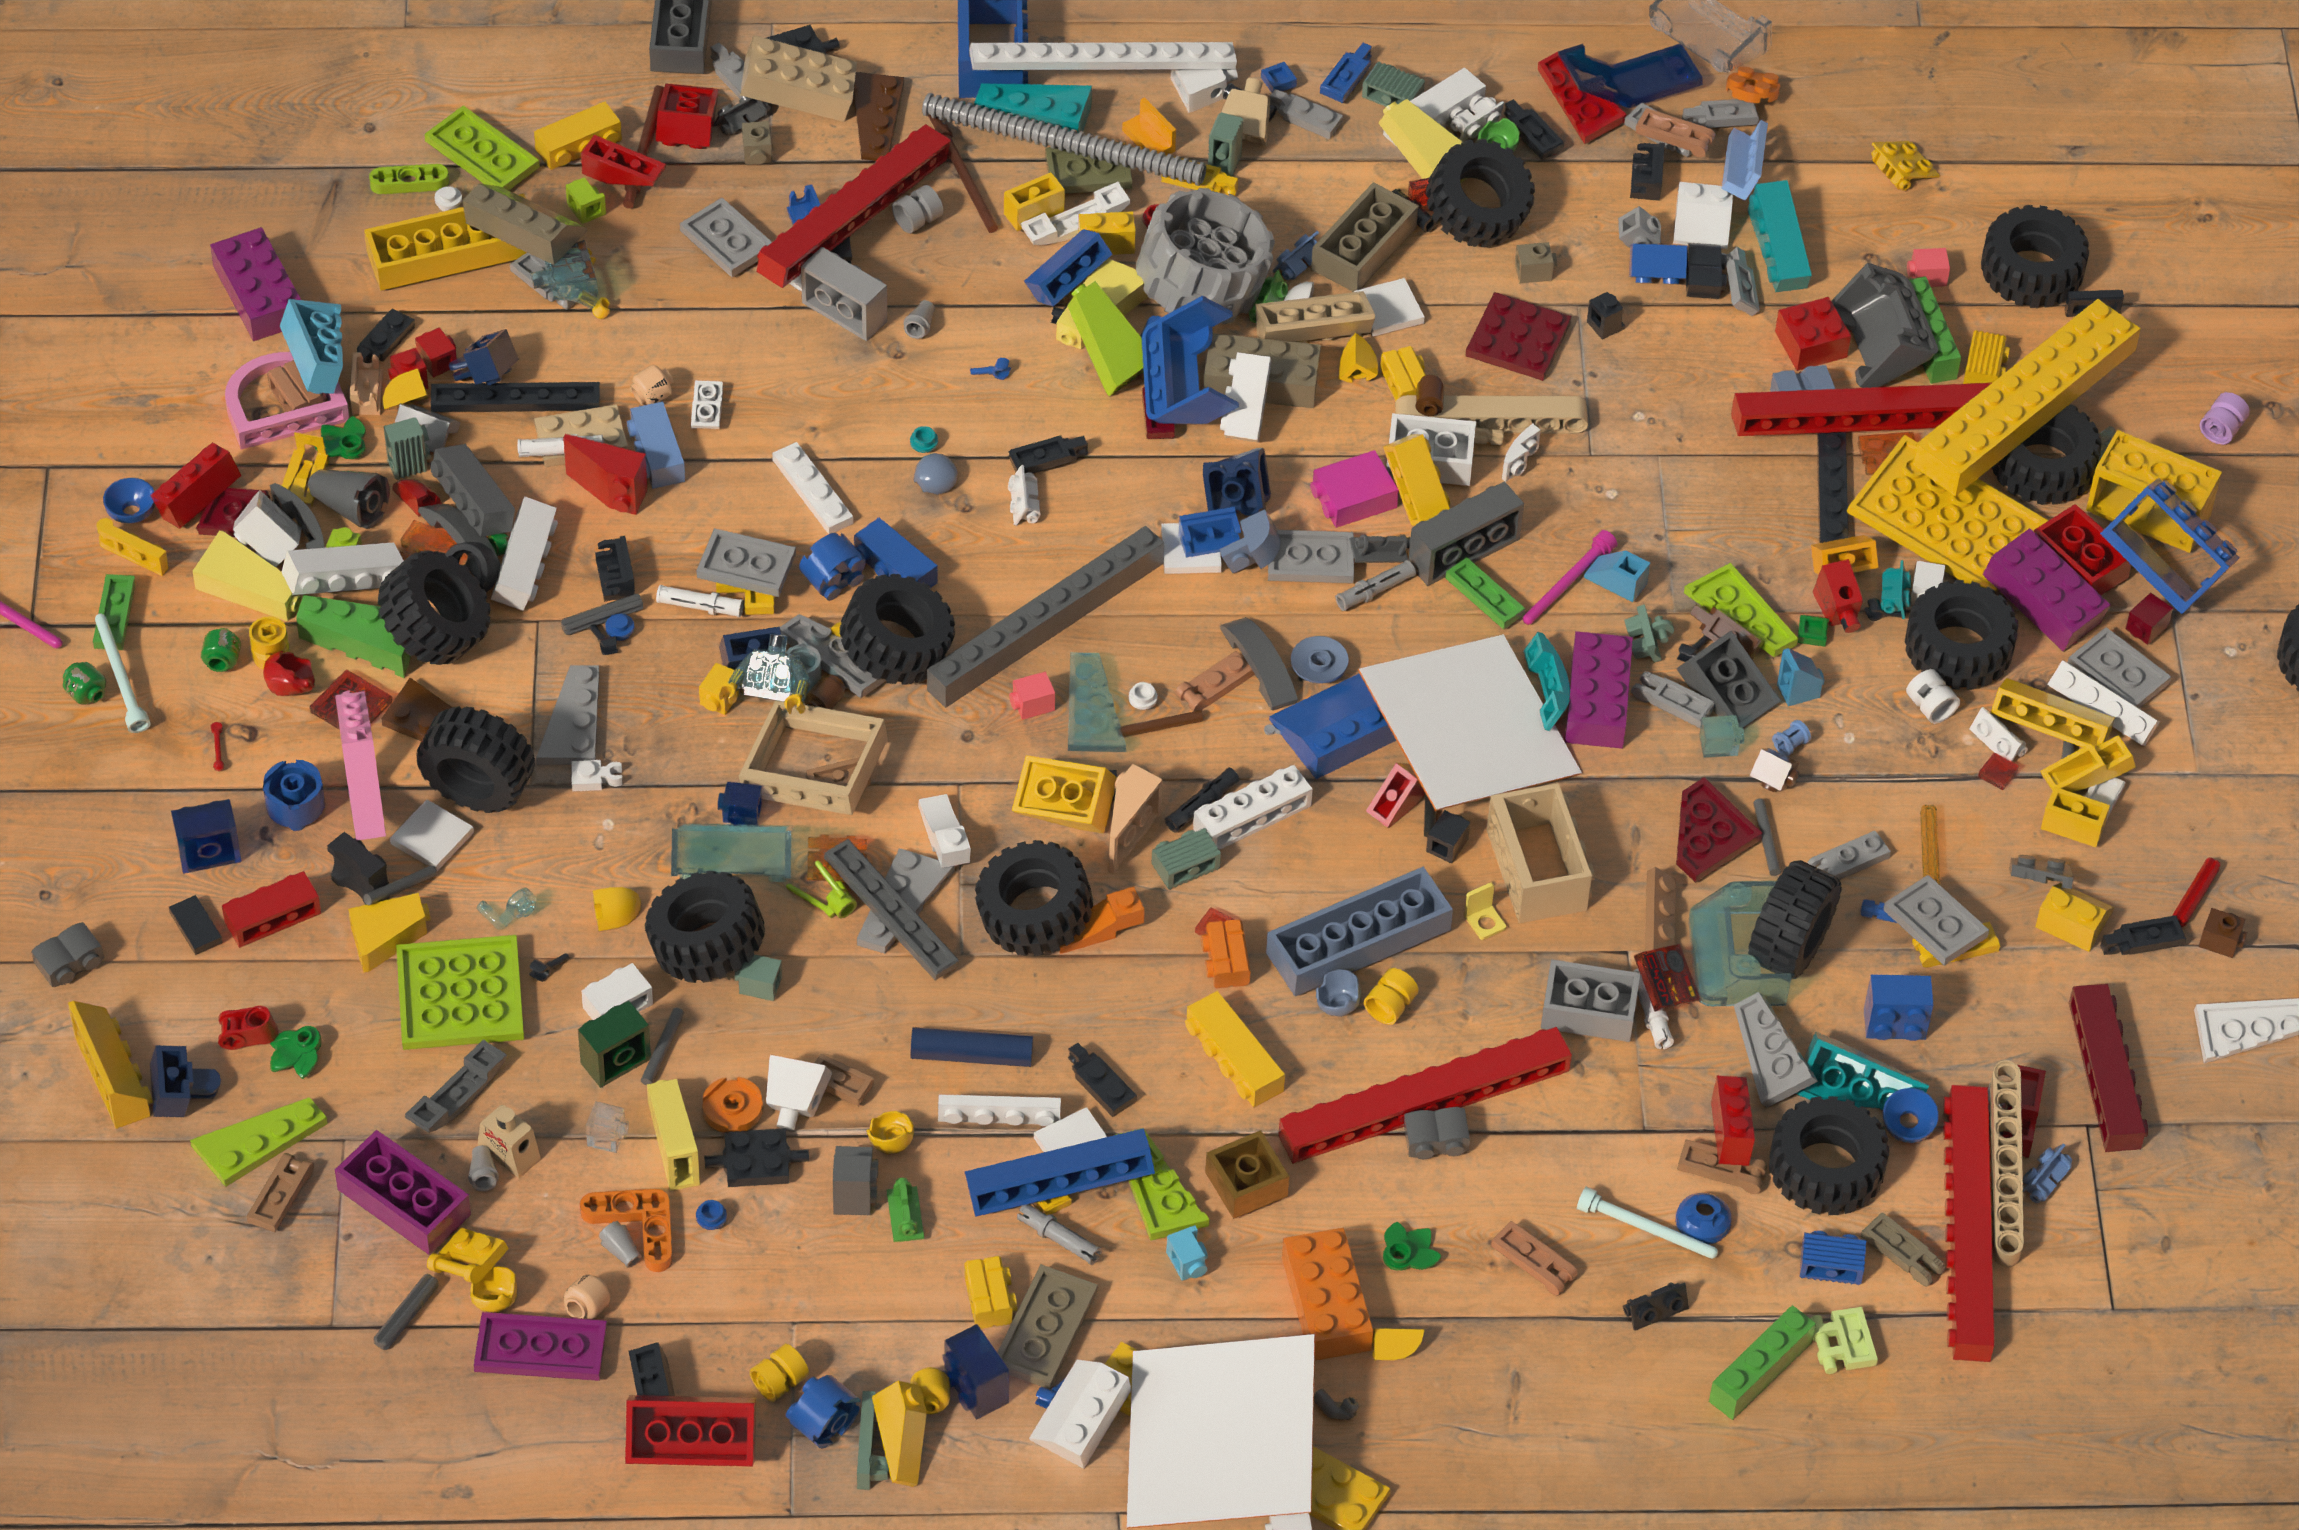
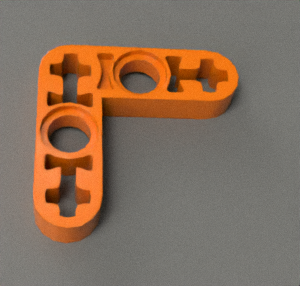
M661 1189L592 1192L582 1197L580 1200V1214L587 1223L603 1224L615 1221L619 1223L642 1221L644 1262L646 1267L653 1272H663L669 1269L672 1264L669 1197L665 1191ZM623 1201L633 1204L632 1209L629 1211H620L616 1206ZM638 1201H642L643 1209H639ZM653 1201H659L658 1208H653ZM607 1203H611V1211H607ZM591 1205H597V1211L592 1212ZM655 1225H660L666 1229L663 1234L658 1236L650 1234L648 1230ZM655 1246H661V1260H655Z

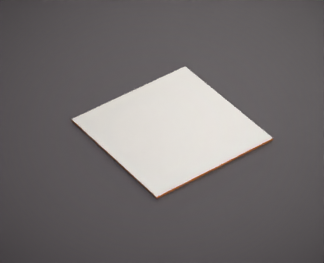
M1504 634L1358 669L1435 811L1489 798L1491 795L1517 791L1582 774L1556 726L1554 725L1550 731L1544 730L1539 711L1543 703Z
M1315 1334L1133 1351L1127 1529L1312 1513Z

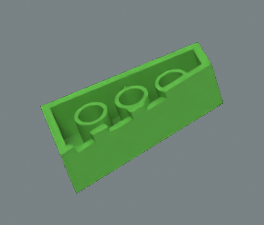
M303 595L296 616L299 639L331 651L334 649L343 651L347 657L355 660L359 657L371 662L373 667L381 670L384 667L393 670L395 675L402 678L405 677L411 658L409 654L404 652V647L398 646L393 641V635L386 631L384 627L385 621L381 619L379 614L381 607Z

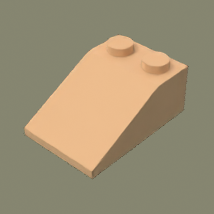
M1134 764L1130 766L1126 773L1122 772L1115 782L1116 794L1109 849V872L1113 874L1161 815L1163 779Z

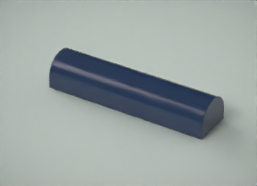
M921 1027L912 1028L911 1059L1031 1067L1033 1035Z

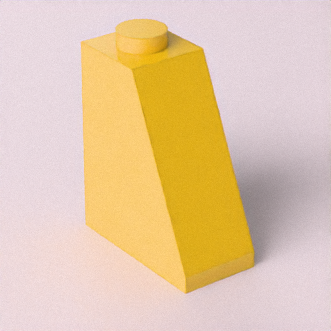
M419 893L348 909L350 926L363 973L370 972L397 954L396 945L414 943L427 934L426 921H431L428 905L427 903H421Z

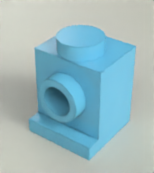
M1195 1225L1167 1236L1166 1253L1182 1281L1201 1277L1207 1272L1205 1260L1208 1259V1254L1204 1244L1201 1241L1197 1242L1198 1230Z

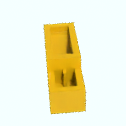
M2117 735L2095 748L2090 743L2041 770L2040 773L2052 791L2054 787L2074 792L2118 777L2136 768L2132 754L2120 736Z

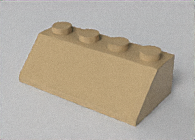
M1364 291L1255 304L1257 336L1262 339L1306 343L1308 340L1313 339L1332 340L1337 336L1345 335L1352 337L1355 333L1362 335V333L1371 332L1375 320V313Z

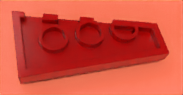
M1560 51L1538 62L1539 73L1584 144L1625 122L1627 114Z

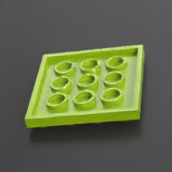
M517 935L396 945L403 1050L479 1044L482 1040L488 1043L524 1040Z

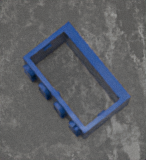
M958 0L959 98H976L981 83L1028 84V71L973 70L971 58L969 57V24H1016V27H1014V43H1028V33L1023 32V29H1028V13H1022V10H1027V0Z
M2158 478L2149 484L2100 534L2183 614L2240 557L2236 554L2238 551L2233 544L2227 540L2223 541L2216 534L2217 529L2209 521H2202L2195 514L2197 510L2189 501H2182L2175 494L2176 489L2167 480L2162 481ZM2148 496L2221 566L2211 578L2207 577L2200 584L2202 587L2197 592L2124 522Z

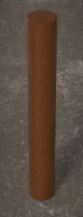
M1199 710L1119 726L1116 728L1118 738H1124L1203 722V714Z

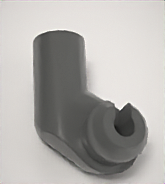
M1320 1389L1314 1394L1315 1404L1330 1419L1350 1420L1357 1414L1356 1411L1359 1408V1404L1352 1397L1345 1398L1343 1402H1335L1324 1389Z

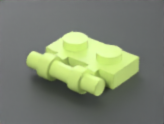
M1862 1307L1832 1311L1830 1317L1832 1322L1823 1323L1821 1315H1815L1810 1318L1816 1323L1813 1341L1817 1343L1819 1349L1817 1357L1819 1363L1824 1366L1826 1374H1833L1837 1371L1835 1362L1838 1360L1844 1361L1846 1370L1877 1365L1878 1358ZM1836 1336L1839 1346L1831 1347L1828 1338Z

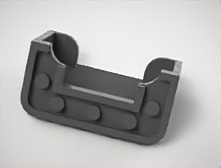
M1866 263L1833 298L1832 303L1846 328L1852 330L1866 365L1858 367L1855 371L1856 382L1860 387H1881L1931 360L1938 353V346L1909 279L1903 274Z

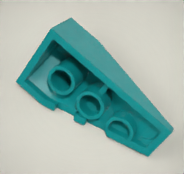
M1815 1032L1804 1060L1818 1082L1795 1094L1809 1100L1820 1096L1822 1099L1834 1096L1838 1097L1840 1101L1845 1102L1846 1099L1854 1101L1855 1106L1858 1108L1863 1106L1883 1110L1885 1102L1894 1092L1904 1088H1916L1926 1093L1929 1084L1847 1044Z

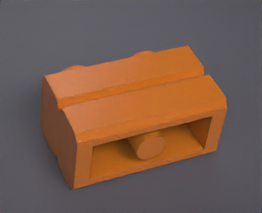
M1242 920L1217 921L1206 924V934L1201 935L1202 951L1208 952L1209 960H1205L1207 978L1213 979V985L1216 989L1228 988L1230 986H1247L1250 983L1251 971Z

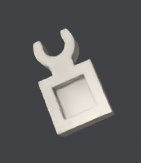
M601 760L571 761L572 791L602 790V783H607L613 787L622 785V775H612L614 773H622V764L620 762H612L607 766H601Z

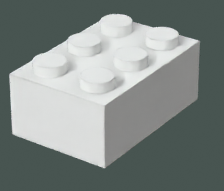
M1392 413L1389 444L1411 434H1423L1430 443V455L1433 463L1440 471V483L1470 486L1476 421ZM1387 460L1386 470L1388 471L1391 478H1394Z

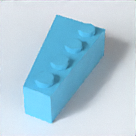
M289 299L280 328L305 388L308 392L315 394H334L343 368L342 332H340L342 324L340 317L341 304Z

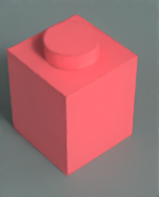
M1946 248L1913 249L1912 260L1907 262L1908 277H1912V279L1926 277L1930 287L1947 286L1950 265Z
M1046 671L1013 680V692L1009 694L1010 703L1014 710L1018 709L1022 720L1055 711V691Z

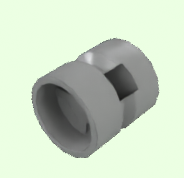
M928 185L918 188L910 196L906 195L892 204L895 220L906 233L910 234L923 227L925 221L930 223L941 217L944 211L938 194Z

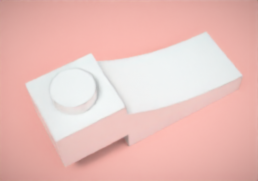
M944 794L919 799L918 807L932 850L936 852L941 868L970 863L971 848L963 825L960 826L954 814L948 795Z

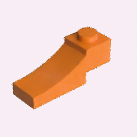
M1135 887L1106 894L1104 900L1092 907V915L1090 921L1084 923L1086 927L1080 935L1076 934L1074 941L1068 946L1065 944L1060 946L1059 953L1063 954L1115 939L1116 931L1144 923L1145 909Z

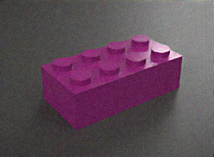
M260 227L210 244L213 267L253 342L282 332L280 324L288 300H301L263 228Z
M2030 528L1995 553L1983 573V576L2063 652L2101 624L2110 607V604Z
M1575 631L1565 743L1623 749L1633 637Z
M377 1129L335 1169L338 1191L428 1255H431L471 1215L469 1194Z

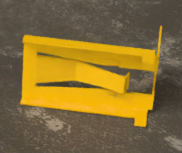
M294 432L297 449L293 451L282 486L288 490L290 489L304 503L311 504L312 507L315 497L310 494L309 487L306 497H304L311 468V475L320 469L325 470L326 465L328 466L329 457L326 455L323 437ZM305 444L316 446L318 453L314 465L313 461L304 460V464L297 474L305 452Z

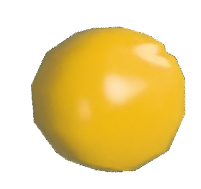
M899 1111L884 1112L877 1118H872L870 1128L866 1129V1132L876 1150L885 1154L899 1153L909 1146L914 1136V1124L906 1114Z
M493 1267L478 1284L471 1283L470 1297L472 1304L481 1311L490 1313L502 1312L510 1307L517 1298L516 1274L509 1268Z

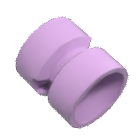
M2225 392L2220 394L2211 406V410L2200 421L2199 427L2201 432L2213 443L2228 444L2248 418L2250 413L2249 406L2244 399L2234 393Z

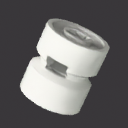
M1934 669L1919 673L1906 688L1907 695L1916 706L1920 707L1921 712L1933 724L1941 723L1948 719L1960 705V699L1949 686H1946L1945 681Z

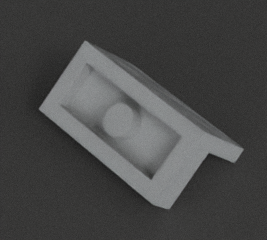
M411 403L400 404L394 422L417 417L419 424H424L428 432L429 441L424 443H427L429 451L434 453L435 449L445 447L448 434L457 433L460 426L459 421Z

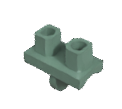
M1645 604L1638 606V615L1624 620L1630 637L1644 634V637L1633 640L1632 652L1635 659L1651 656L1654 663L1661 661L1657 639L1661 643H1667L1668 637L1674 632L1673 623L1669 620H1663L1662 616L1655 617V622L1652 623L1651 618L1648 617Z

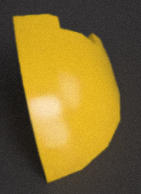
M1357 333L1348 341L1340 359L1339 380L1353 383V379L1366 378V381H1369L1378 375L1376 354L1367 341Z
M418 369L403 373L390 381L383 395L385 410L398 408L400 404H412L428 398Z
M609 887L593 890L594 911L598 931L616 929L628 925L637 917L641 910L639 894L632 889Z
M1373 1328L1372 1343H1374V1351L1372 1356L1374 1360H1398L1408 1357L1421 1344L1425 1329Z

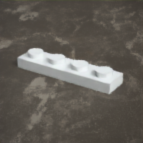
M797 442L772 453L774 463L828 534L853 524V515Z
M2062 660L2047 684L2079 705L2115 717L2113 727L2143 746L2146 745L2160 723L2159 720Z
M939 1095L938 1122H948L951 1124L968 1122L982 1125L990 1123H1006L1009 1125L1038 1124L1040 1126H1048L1060 1120L1061 1098Z

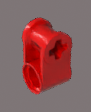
M262 1005L238 1010H226L218 1016V1021L221 1025L218 1044L224 1049L237 1050L242 1047L269 1044L276 1039L279 1033L278 1026L270 1011Z

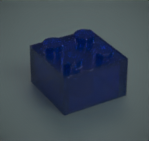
M230 799L213 801L193 807H183L171 811L183 874L242 862Z
M978 1324L944 1340V1354L942 1355L944 1361L943 1372L949 1377L950 1388L954 1387L958 1392L959 1401L965 1411L970 1410L977 1420L1009 1403V1369Z

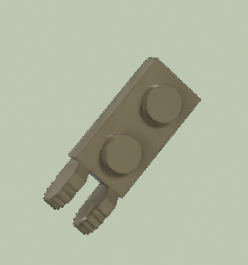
M1880 1213L1862 1230L1861 1237L1907 1273L1910 1272L1913 1279L1923 1286H1929L1933 1282V1278L1928 1270H1925L1919 1264L1921 1261H1923L1927 1269L1935 1274L1941 1275L1946 1270L1943 1261L1930 1252L1929 1247L1884 1213Z

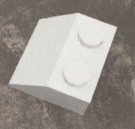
M1679 182L1673 244L1721 245V248L1727 249L1733 194L1721 189L1722 186Z
M259 490L235 520L233 530L235 531V537L242 544H249L256 550L255 553L274 567H277L285 559L287 551L294 550L299 545L302 528Z

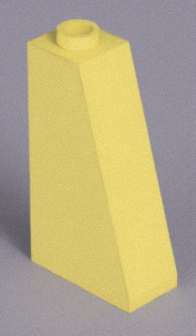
M1408 99L1399 104L1393 102L1383 110L1385 115L1379 121V124L1428 185L1430 175L1444 154L1454 145H1461L1462 141ZM1468 178L1460 179V183Z
M1109 258L1095 269L1083 283L1087 287L1096 281L1123 316L1148 298L1143 290V279L1137 275L1136 269ZM1067 307L1057 321L1056 340L1082 349L1085 347L1084 342Z
M220 530L193 570L195 589L287 622L293 612L299 610L302 596L292 594L282 571Z
M677 1079L659 1080L655 1083L647 1084L648 1104L669 1190L673 1191L699 1186L698 1150Z

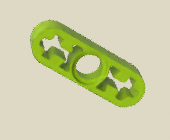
M442 164L391 166L373 169L369 174L371 190L376 194L438 191L443 187H447L449 175L448 169ZM406 176H414L416 178L412 182L402 180Z

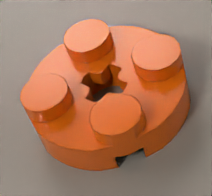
M1742 66L1738 68V72L1728 76L1726 91L1732 90L1731 96L1749 103H1760L1761 98H1769L1768 103L1773 102L1779 96V76L1774 73L1763 74L1754 72L1752 68Z
M737 1077V1080L728 1081L727 1078L718 1079L710 1084L703 1094V1117L712 1128L719 1132L747 1131L758 1123L763 1114L761 1092L753 1082L745 1078ZM736 1101L739 1103L736 1109H728L726 1104L727 1102L733 1104Z

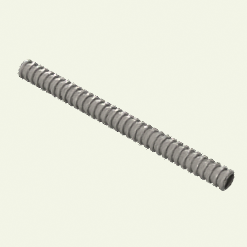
M928 93L923 101V116L928 117L930 114L931 118L936 119L938 116L939 120L944 121L947 119V122L950 123L955 121V124L958 125L963 123V126L967 127L970 125L974 129L978 127L982 131L986 129L989 133L994 131L997 135L1002 133L1005 137L1010 135L1013 139L1018 137L1021 141L1026 139L1029 143L1034 141L1036 145L1042 143L1044 147L1050 145L1052 149L1058 147L1060 151L1066 149L1068 153L1074 151L1076 155L1082 153L1083 157L1090 155L1091 159L1098 157L1099 161L1106 159L1107 163H1112V161H1114L1115 165L1122 163L1123 167L1126 168L1130 166L1131 169L1135 170L1138 168L1142 172L1146 170L1150 174L1154 172L1158 176L1163 174L1165 178L1171 176L1173 180L1179 178L1181 182L1187 180L1189 184L1195 182L1197 186H1200L1205 178L1206 165L1204 162L1200 164L1196 160L1189 162L1188 158L1181 160L1180 156L1174 158L1173 154L1166 156L1165 152L1158 154L1157 150L1150 152L1149 148H1144L1143 150L1141 146L1134 148L1133 144L1130 143L1125 145V142L1122 141L1117 143V140L1114 139L1109 141V138L1106 137L1101 139V136L1098 135L1093 137V134L1090 133L1087 135L1082 131L1077 133L1075 129L1069 131L1067 127L1061 129L1059 125L1053 127L1051 123L1045 125L1043 121L1037 123L1035 119L1029 121L1027 117L1021 119L1020 115L1013 117L1012 113L1005 115L1004 111L997 113L996 109L990 111L988 107L983 109L980 105L974 107L973 103L966 105L965 101L958 103L957 99L950 101L949 97L942 99L941 95L934 97L933 93Z

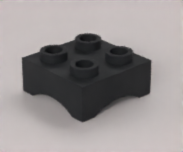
M344 831L327 845L328 852L334 857L331 879L338 886L353 890L364 901L363 896L389 884L386 862L378 854L373 855L368 851L361 840L356 841V838L353 839ZM387 897L380 901L389 900L390 897Z

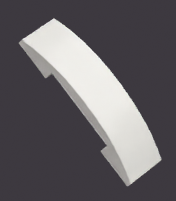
M1119 182L1095 191L1094 199L1051 218H1048L1046 213L1022 222L1021 227L1033 245H1047L1066 241L1078 234V214L1121 212L1130 204V199Z

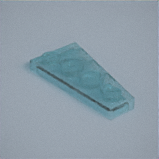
M1070 652L1068 751L1126 752L1125 739L1121 733V725L1116 716L1113 698L1109 692L1108 681L1099 653Z

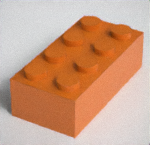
M1344 1227L1283 1238L1282 1260L1303 1335L1315 1334V1361L1371 1351L1373 1328Z

